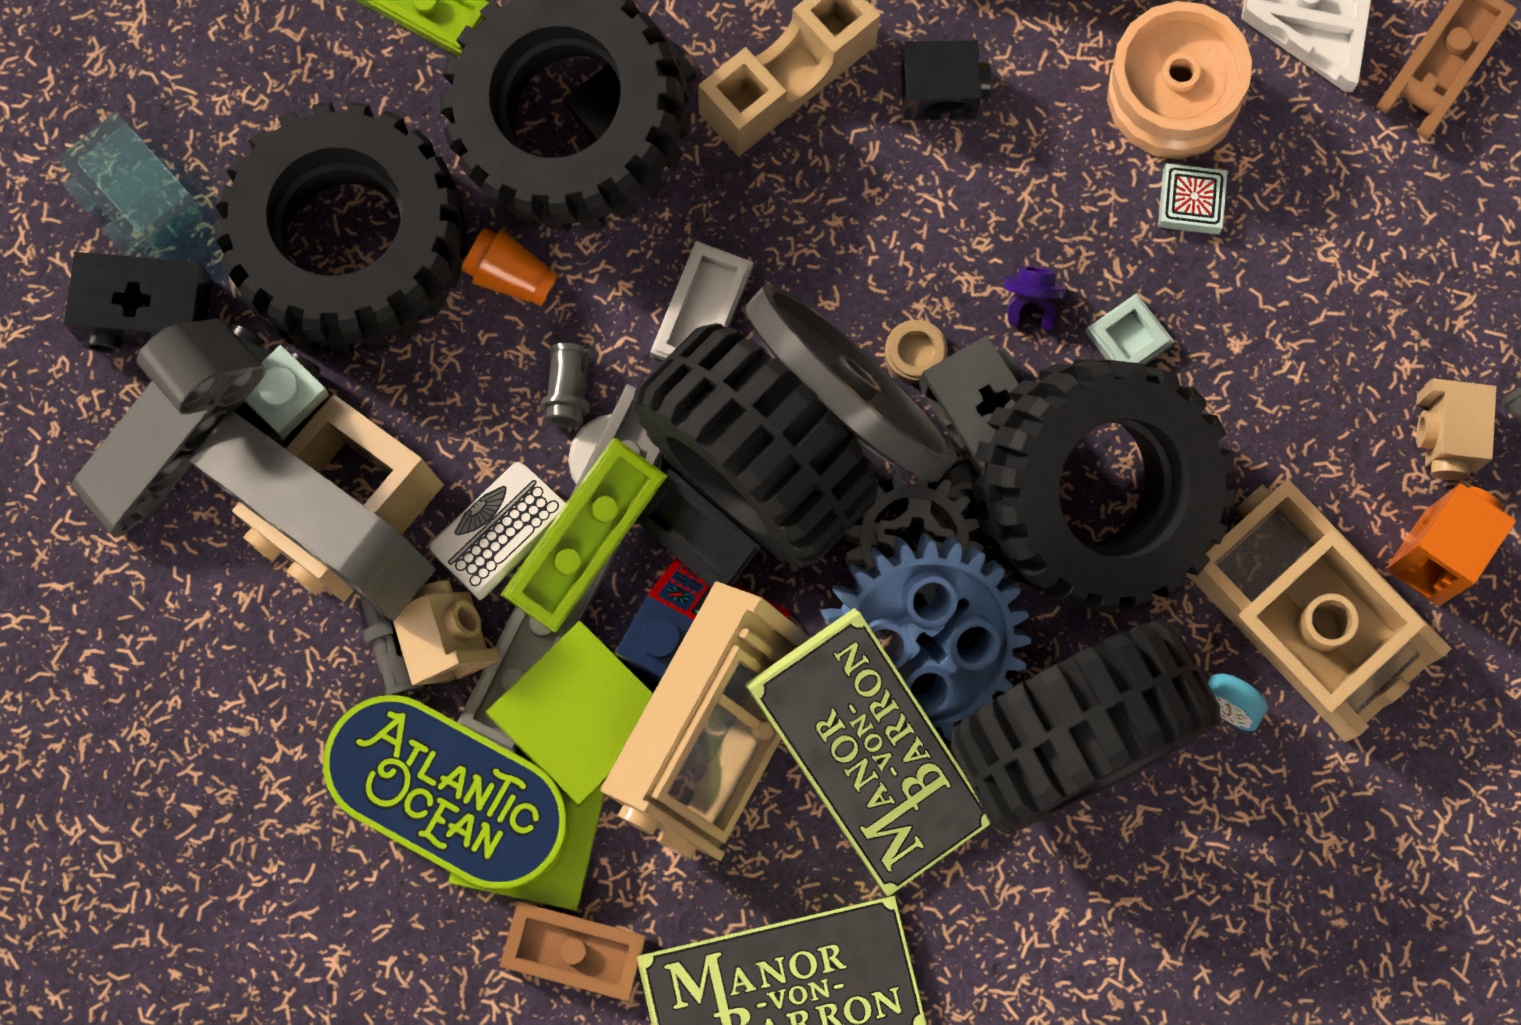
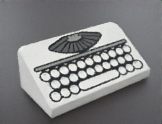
M516 462L430 543L429 551L461 585L477 599L481 600L531 553L566 503L521 462Z

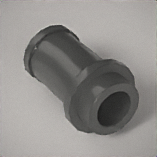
M574 343L555 344L550 347L549 354L551 360L548 393L546 397L540 400V409L546 413L545 421L551 425L568 428L578 427L583 424V416L590 413V403L585 400L590 350Z

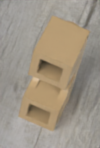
M803 0L793 8L792 20L785 32L768 49L754 56L746 47L743 48L698 85L699 114L738 157L741 156L876 46L881 15L867 0Z

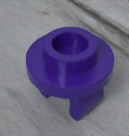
M1020 266L1018 275L1005 277L1004 289L1015 293L1007 305V316L1010 325H1018L1019 313L1024 305L1036 303L1043 309L1041 316L1042 329L1050 330L1056 315L1051 299L1064 298L1067 289L1065 284L1055 281V271L1041 267Z

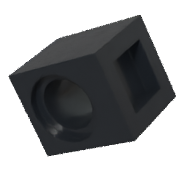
M978 40L904 42L900 63L903 120H941V114H949V120L976 119L980 101L989 100L991 93L990 63H979Z

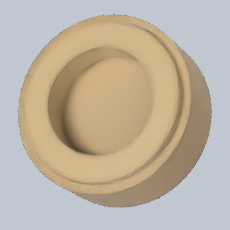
M909 320L899 324L891 331L886 341L884 357L888 369L895 377L907 383L919 384L924 370L947 358L948 347L944 335L936 326L923 320Z

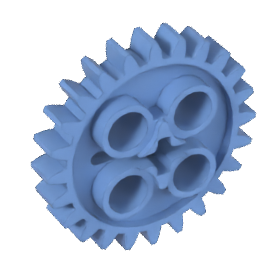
M922 533L917 551H912L901 537H897L894 542V557L887 559L878 549L873 547L870 549L874 565L872 569L867 572L853 563L849 566V570L857 583L852 589L841 585H834L832 590L842 601V608L823 609L821 615L827 623L832 624L855 608L861 613L873 633L883 629L892 630L891 642L884 650L908 688L911 689L912 683L920 675L929 672L935 673L936 677L932 687L925 693L914 695L934 728L938 727L945 738L951 741L954 722L965 719L967 716L975 713L980 707L993 700L991 696L996 690L1006 693V691L1014 687L1005 677L1007 670L1018 671L1026 669L1027 664L1018 655L1013 653V648L1030 644L1031 638L1023 630L1013 626L1026 620L1029 614L1020 604L1011 603L1020 594V590L1010 580L1000 582L1006 571L995 560L983 565L986 554L975 545L968 548L961 556V543L954 537L948 536L938 551L935 540L927 533ZM932 582L938 583V594L933 602L923 607L913 606L914 595L920 587ZM965 598L967 601L965 606L956 608L958 600ZM976 626L981 627L980 638L974 646L964 650L957 649L958 638L965 630ZM924 631L933 638L932 642L925 648L915 641Z

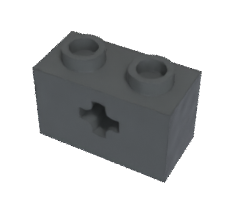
M988 335L924 370L918 386L964 461L970 460L978 472L979 478H983L985 462L975 460L979 441L990 443L996 429L987 424L992 413L986 414L983 417L978 413L984 399L989 407H995L1000 404L1003 408L1011 409L1015 402L1010 397V392L1019 385L1018 381L1022 379L1019 367L1012 355L1004 347L997 350Z

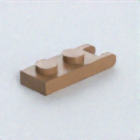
M1449 0L1376 107L1387 113L1394 107L1399 95L1429 114L1421 123L1417 133L1428 140L1515 14L1517 8L1504 0Z

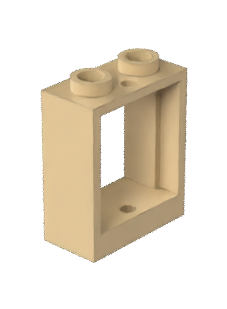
M333 394L287 446L286 450L320 473L344 444H348L356 452L389 475L364 506L402 535L444 484L420 456ZM240 502L232 510L250 528L243 538L271 562H274L280 554L289 559L293 564L286 572L313 595L317 596L323 588H326L342 602H345L354 592L334 572Z

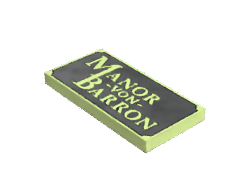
M855 608L745 684L876 882L888 897L990 825L965 774L867 622Z
M895 896L637 957L652 1025H926Z

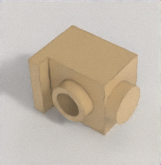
M1433 378L1417 393V406L1429 407V411L1423 410L1420 414L1416 431V443L1418 448L1426 449L1425 467L1431 468L1432 477L1442 480H1465L1470 478V472L1476 473L1493 459L1497 386Z
M437 581L424 585L414 596V600L393 621L412 685L452 682L501 660L498 648L487 649L481 631V620L474 607L470 592H453L450 581Z

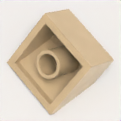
M1334 528L1327 532L1236 616L1244 627L1328 714H1331L1426 625L1420 616Z

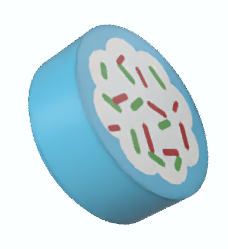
M1228 674L1212 675L1207 683L1220 705V717L1241 730H1256L1268 710V705L1263 695L1250 684Z

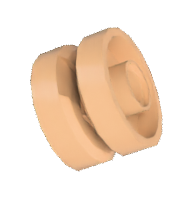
M1176 1L1150 8L1130 23L1116 48L1107 94V102L1114 124L1131 144L1153 156L1183 159L1204 154L1225 139L1239 114L1242 102L1250 87L1252 58L1245 36L1228 16L1205 4Z

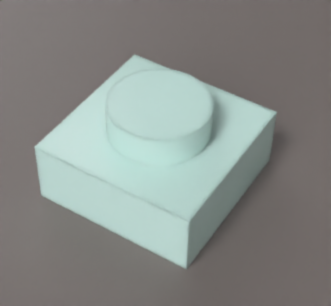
M280 345L262 362L266 369L265 375L244 402L284 439L329 396V393L316 378Z

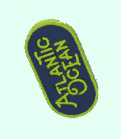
M398 695L370 698L347 711L336 723L328 737L323 756V772L327 788L335 802L353 818L476 886L498 891L518 888L527 883L530 884L545 876L554 867L564 851L569 834L568 814L566 813V804L562 798L563 796L549 775L533 763L421 702Z

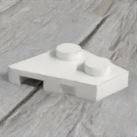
M1244 0L1242 20L1341 90L1353 92L1357 86L1371 0Z

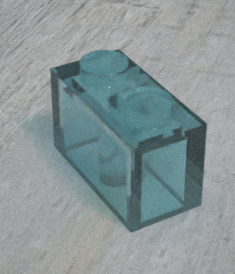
M114 112L57 158L71 177L62 184L63 187L87 214L95 207H98L110 221L101 230L124 256H130L136 251L141 257L158 259L207 219L195 199L117 112Z

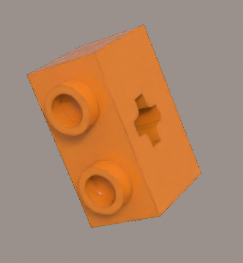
M1460 483L1423 512L1385 571L1435 605L1440 606L1476 583L1517 520L1503 512L1502 503L1489 492L1478 487L1468 488Z

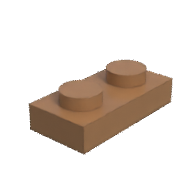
M517 902L499 967L629 1002L639 967L637 957L642 955L646 936Z

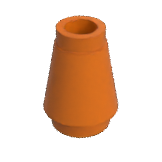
M484 227L478 235L461 268V271L474 277L472 284L529 303L533 302L540 307L543 306L550 289L553 288L559 274L548 269L549 267L503 229L497 234L487 227Z

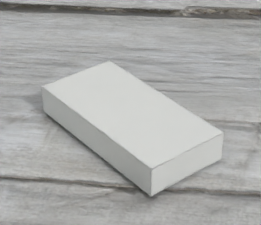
M695 241L650 351L651 356L664 361L700 326L718 323L722 324L725 328L729 327L752 272L754 262Z

